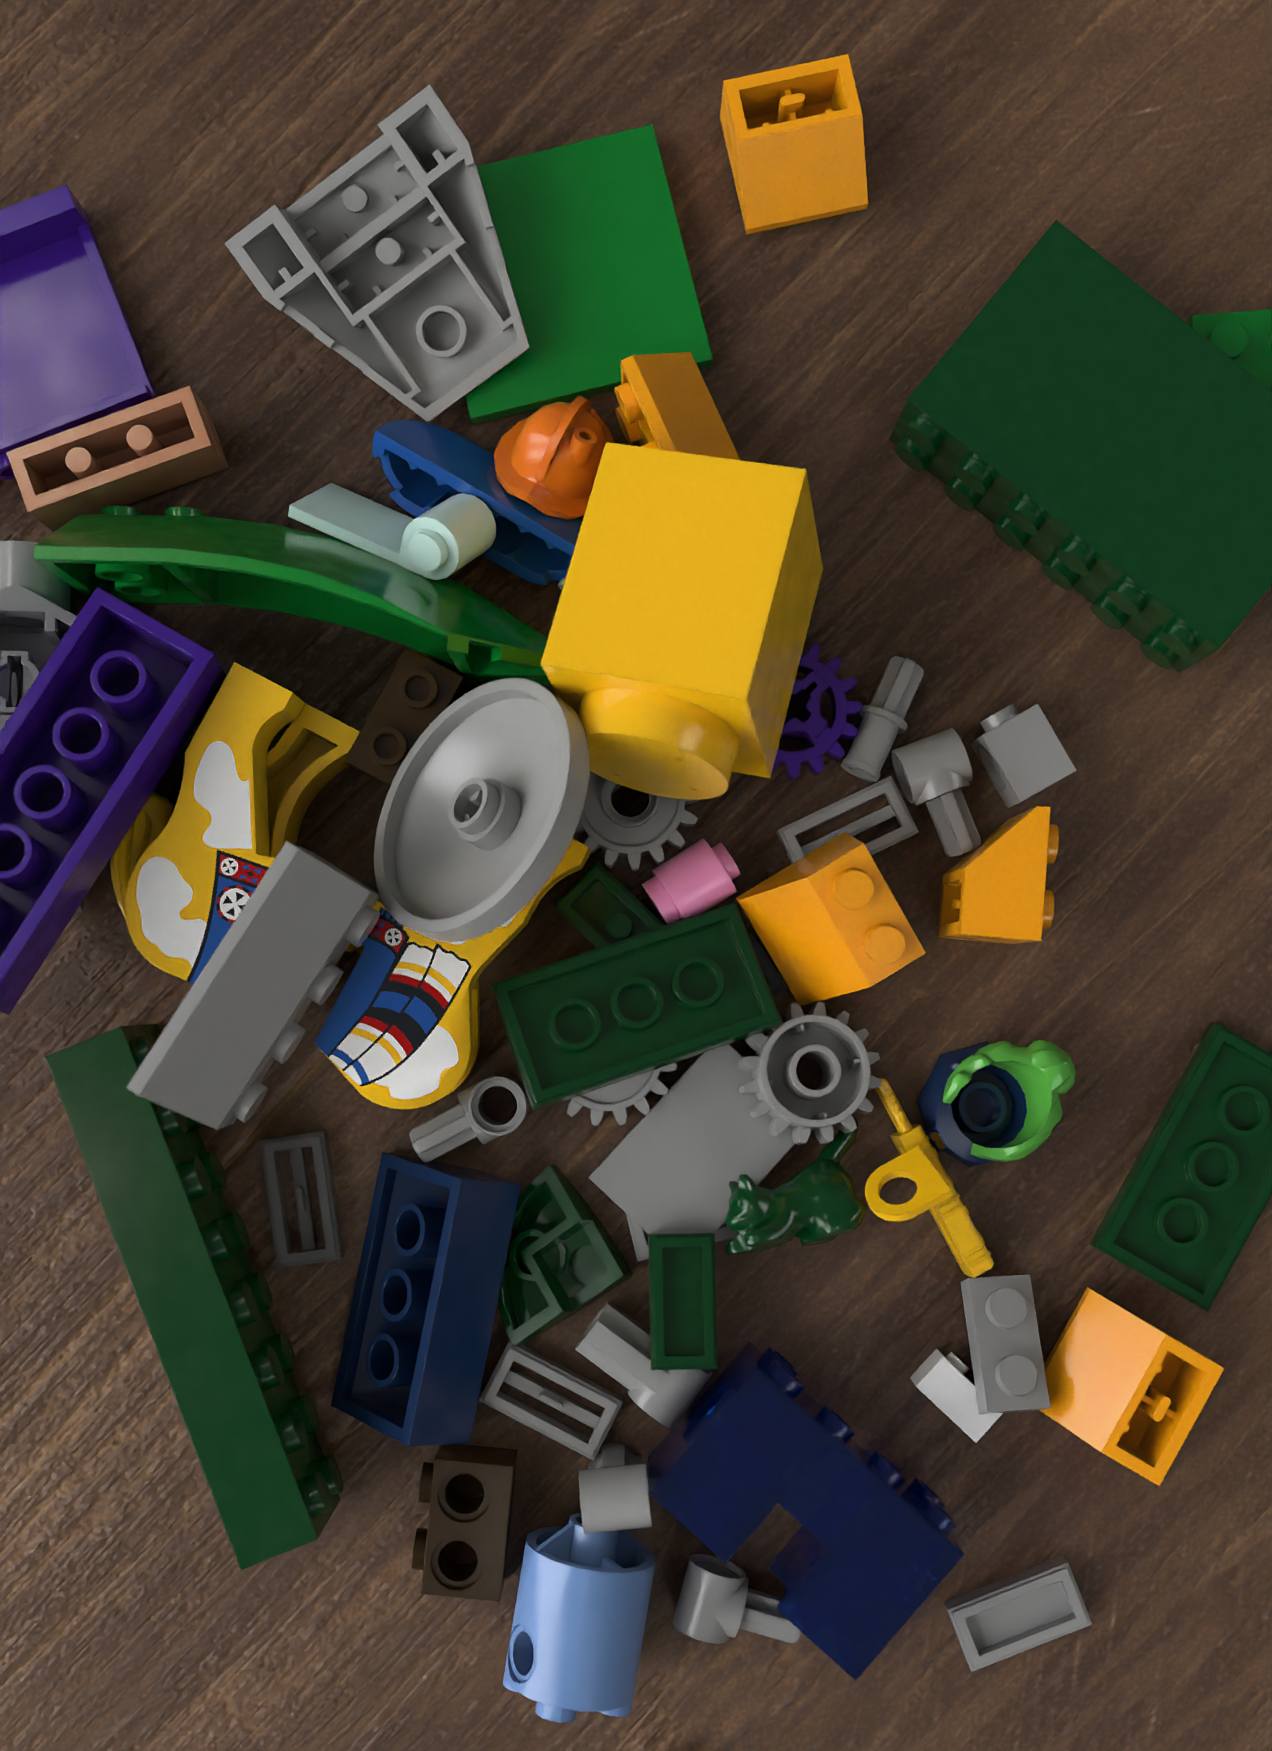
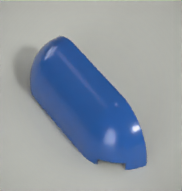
M396 420L385 423L375 430L372 444L373 457L380 458L384 474L394 489L389 495L400 507L413 516L418 517L453 495L461 493L474 495L487 505L496 523L495 540L492 546L481 555L515 575L535 584L547 585L550 581H561L562 578H566L584 517L565 520L547 516L526 501L508 494L497 480L494 455L448 429L421 421Z

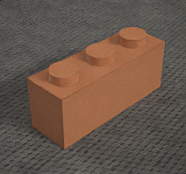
M190 385L6 452L27 512L53 532L79 514H102V508L105 506H125L229 468L209 411Z

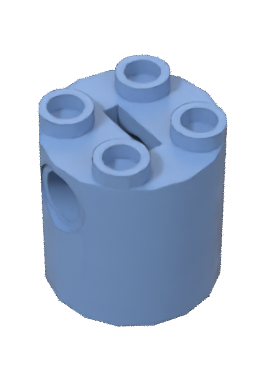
M581 1513L571 1515L566 1526L538 1528L528 1533L505 1665L504 1687L537 1701L536 1714L543 1719L553 1722L567 1723L574 1721L577 1711L600 1712L615 1717L628 1716L632 1711L655 1568V1555L628 1530L584 1534Z

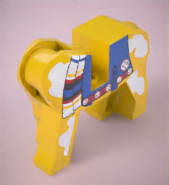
M236 662L233 663L185 752L183 779L175 808L167 798L153 791L110 858L111 878L118 905L126 920L131 939L145 959L155 967L189 983H195L286 841L296 845L301 822L312 800L327 782L350 766L344 760L360 731L306 704L296 694ZM291 723L276 746L267 753L274 736L284 726ZM572 838L553 874L523 909L491 932L462 942L437 941L405 927L391 916L379 897L373 907L380 912L379 919L374 928L359 947L350 943L346 948V951L350 953L356 951L361 956L314 1043L362 1096L378 1105L393 1109H415L432 1104L453 1092L470 1074L479 1052L480 974L528 924L542 897L560 880L583 868L591 853L590 848Z

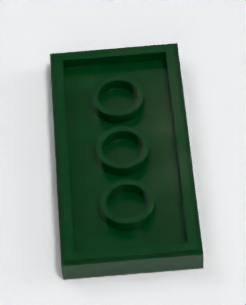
M736 903L491 984V991L533 1112L779 1027L782 1023Z
M1211 1023L1090 1242V1245L1207 1312L1272 1195L1271 1053L1220 1024Z

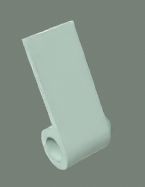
M333 483L289 505L288 517L364 551L397 563L420 576L433 580L449 577L483 554L492 546L496 537V523L490 509L476 496L465 493L451 496L415 519Z

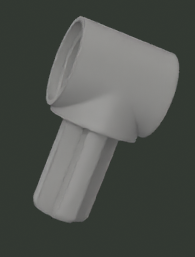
M949 728L892 750V765L905 797L911 804L915 803L916 806L926 803L945 853L949 857H956L978 848L981 845V838L961 790L970 785L969 782L973 778L972 768L965 747L957 732L953 728Z
M500 1073L491 1075L457 1094L459 1104L411 1129L409 1136L416 1154H418L423 1162L430 1163L477 1137L485 1145L502 1135L514 1131L526 1118L530 1109V1101L523 1082L513 1075ZM502 1086L514 1094L517 1101V1110L513 1118L507 1121H496L485 1113L483 1096L488 1088Z
M693 1554L689 1558L672 1623L683 1634L714 1644L726 1643L729 1637L735 1638L739 1628L788 1643H795L803 1630L805 1607L799 1602L748 1588L749 1578L746 1576V1572L730 1561L707 1554Z

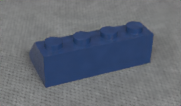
M382 1152L331 1406L408 1447L470 1443L513 1221L516 1215L520 1183L481 1170L436 1161L425 1163L420 1158Z

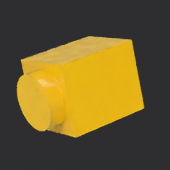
M610 442L605 443L541 661V666L557 696L565 700L580 718L588 741L589 770L611 782L640 792L687 800L710 799L724 794L728 789L732 772L771 778L823 572L806 469Z

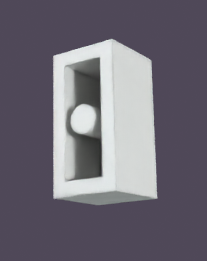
M936 1348L910 1379L925 1396L977 1443L1003 1413L979 1415L975 1384L965 1375L969 1368L954 1353L950 1352L946 1357Z

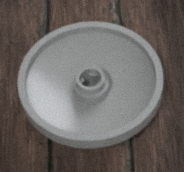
M505 678L491 681L469 691L454 701L420 735L403 760L389 788L381 810L374 846V873L378 892L385 908L400 924L430 939L441 942H462L474 939L491 932L515 916L533 899L553 874L578 826L589 780V749L585 730L580 718L565 700L540 684L527 679Z

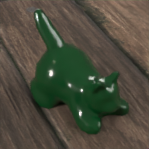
M855 1117L853 1118L857 1129L846 1134L839 1130L834 1136L833 1141L827 1144L814 1162L795 1173L782 1185L774 1189L761 1188L756 1186L747 1174L739 1175L738 1183L736 1181H729L731 1196L729 1198L726 1224L730 1229L739 1231V1235L729 1240L726 1244L727 1255H741L776 1248L783 1243L791 1242L794 1236L800 1239L801 1246L819 1245L833 1241L840 1234L851 1233L862 1224L866 1214V1204L856 1196L851 1177L840 1164L842 1157L856 1140L859 1123Z

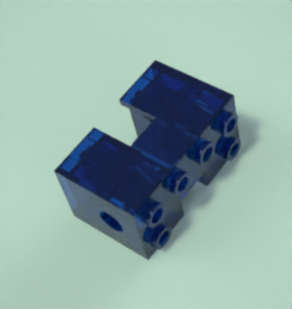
M749 1341L649 1455V1494L725 1563L730 1560L778 1503L802 1524V1527L768 1565V1570L781 1582L783 1581L787 1584L785 1587L787 1594L779 1602L777 1609L856 1681L964 1556L963 1550L952 1533L957 1523L943 1509L946 1505L941 1498L923 1481L915 1477L908 1484L905 1482L906 1477L883 1454L877 1450L872 1452L870 1449L866 1452L851 1438L856 1433L851 1426L827 1405L821 1407L819 1403L803 1390L805 1388L804 1385L796 1377L799 1372L784 1356L771 1346L762 1353Z

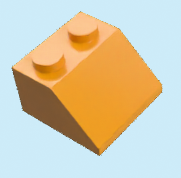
M845 832L736 898L799 1006L870 988L926 954L865 844Z

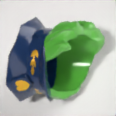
M1045 1040L1033 1041L1028 1047L1011 1044L1008 1041L992 1044L985 1041L940 1054L927 1082L917 1097L926 1130L925 1134L929 1136L930 1143L938 1152L944 1151L968 1167L992 1161H1017L1031 1154L1048 1139L1053 1127L1061 1120L1063 1111L1059 1095L1067 1093L1075 1083L1076 1070L1071 1057L1056 1044Z

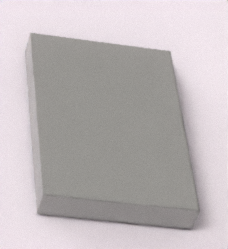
M729 1044L702 1053L671 1086L666 1095L659 1099L650 1109V1112L637 1123L588 1177L647 1234L715 1233L726 1221V1215L729 1210V1198L731 1196L729 1181H736L738 1183L739 1175L747 1174L757 1186L794 1145L791 1127H787L780 1135L772 1136L768 1131L773 1118L768 1113L756 1118L750 1116L749 1112L759 1101L756 1094H740L738 1088L752 1080V1072L744 1071L737 1067L738 1060L743 1057Z

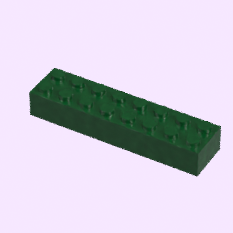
M158 1024L120 1026L45 1056L240 1570H243L317 1540L341 1500L339 1493L343 1492V1480L334 1457L331 1454L324 1456L315 1434L320 1429L316 1407L307 1393L302 1395L299 1393L291 1372L296 1369V1358L292 1345L284 1332L276 1333L268 1312L273 1307L270 1288L261 1272L253 1273L244 1250L250 1246L249 1235L237 1211L230 1213L221 1190L227 1184L225 1172L215 1152H207L198 1131V1128L203 1127V1123L142 1098L127 1089L130 1081L162 1034Z

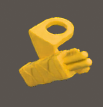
M878 1078L882 1080L881 1087L875 1090L897 1129V1132L891 1134L890 1137L900 1156L878 1167L869 1176L865 1185V1197L869 1208L878 1217L894 1222L906 1221L930 1210L963 1273L972 1278L981 1275L994 1265L993 1259L990 1256L991 1252L987 1250L982 1235L975 1228L967 1207L960 1200V1194L956 1192L952 1179L944 1170L936 1149L930 1144L929 1136L925 1134L920 1124H911L889 1082L884 1078ZM904 1177L915 1182L917 1192L906 1203L894 1205L886 1203L880 1198L881 1188L891 1179Z

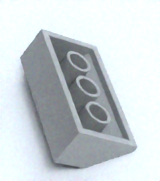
M286 841L130 1081L127 1089L142 1098L217 1130L234 1124L236 1119L245 1123L266 1095L268 1087L260 1082L274 1060L283 1064L300 1043L306 1029L298 1025L312 1001L322 1005L338 984L343 970L336 967V964L350 943L359 947L377 923L380 912L373 907L380 895L314 852Z

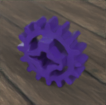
M815 643L808 650L806 656L801 655L798 672L808 675L804 680H795L789 702L790 704L795 699L800 700L805 693H810L800 713V717L804 722L795 717L787 723L784 722L780 740H799L806 747L810 746L811 748L795 752L778 749L772 770L773 773L777 765L785 766L789 781H795L798 778L801 765L807 764L809 770L815 776L821 774L824 771L821 756L825 754L830 759L838 762L845 752L837 742V739L853 740L858 733V729L852 724L847 723L846 718L858 715L862 710V703L846 701L845 696L856 686L857 682L855 678H846L839 681L835 674L842 660L836 657L826 665L818 661L820 645ZM826 691L831 699L833 708V719L830 728L827 726L828 722L820 715V698Z

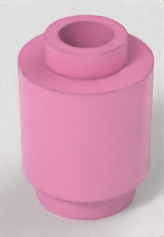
M703 838L653 869L654 877L644 882L642 886L666 925H669L681 919L684 920L703 914L735 894L737 890L732 880L741 875L721 842L711 848Z

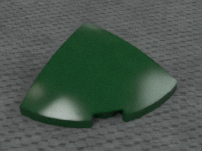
M550 1165L527 1186L517 1201L516 1215L511 1231L514 1232V1236L509 1249L508 1264H505L504 1275L498 1297L500 1315L512 1346H520L547 1331L633 1276L632 1271L603 1225L556 1165Z

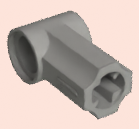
M607 1301L604 1307L596 1314L575 1347L576 1351L629 1389L628 1395L643 1411L661 1424L672 1429L712 1376V1372L709 1369L651 1370L650 1331L610 1301Z
M625 1442L603 1444L601 1453L594 1461L592 1460L588 1463V1469L579 1470L580 1505L584 1534L652 1527L646 1463L643 1464V1457L633 1454Z

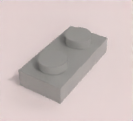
M1030 1274L977 1277L961 1281L979 1415L1036 1411L1050 1408Z

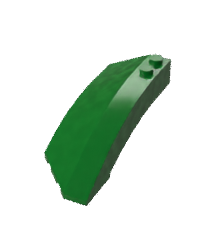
M113 505L103 507L102 514H79L34 546V560L88 598L99 587L127 604L224 606L282 613L346 627L408 647L457 668L468 685H484L491 681L505 678H521L536 682L541 686H552L541 666L548 640L546 636L460 583L448 578L440 580L425 578L405 569L397 563L334 537L274 524L204 516L203 511L190 507H170L165 509V516L141 515V511L133 507Z

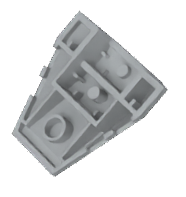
M429 84L378 124L383 132L382 136L286 210L274 204L225 242L227 248L265 300L306 328L314 337L363 371V374L427 422H431L530 349L470 143Z

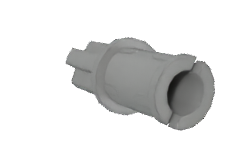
M897 656L892 657L884 670L870 704L862 706L859 715L863 719L858 728V733L853 739L846 758L841 763V767L848 773L870 782H877L879 779L880 771L897 734L906 732L908 724L904 721V718L924 676L923 668L913 660Z

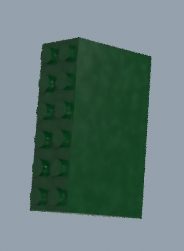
M1056 220L910 395L889 440L896 445L895 452L905 464L918 472L927 470L945 485L944 492L956 505L967 511L976 509L994 524L992 527L994 533L1002 542L1018 551L1024 548L1042 562V571L1053 583L1066 590L1074 588L1093 603L1091 610L1099 620L1117 630L1124 628L1142 643L1140 645L1142 653L1150 661L1164 669L1174 668L1177 672H1181L1219 650L1272 585V391Z

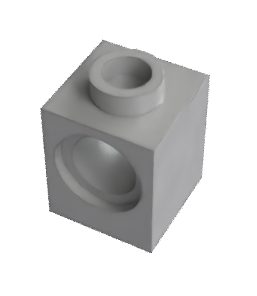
M1013 703L980 722L986 733L970 743L1007 808L1028 799L1077 771L1038 704L1019 713Z

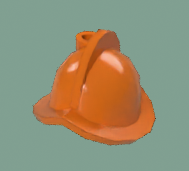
M578 396L571 404L556 402L544 405L528 418L519 421L501 437L494 452L496 477L508 494L526 501L547 516L565 520L584 517L605 443H614L608 427L596 411L591 409V401L589 399Z

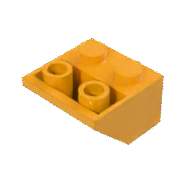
M848 54L723 81L720 121L747 235L867 209L868 190L863 116Z
M691 352L632 355L621 360V385L614 387L620 407L615 408V412L629 444L639 440L641 447L740 460Z
M1036 806L1009 818L982 841L978 848L969 852L942 875L938 938L1019 944L1042 940V929H1050L1054 915L1053 891L1045 890L1047 864L1055 862L1059 844L1058 826L1050 824L1051 807Z
M1087 1287L1044 1364L1050 1408L1040 1411L1101 1453L1160 1486L1225 1368Z

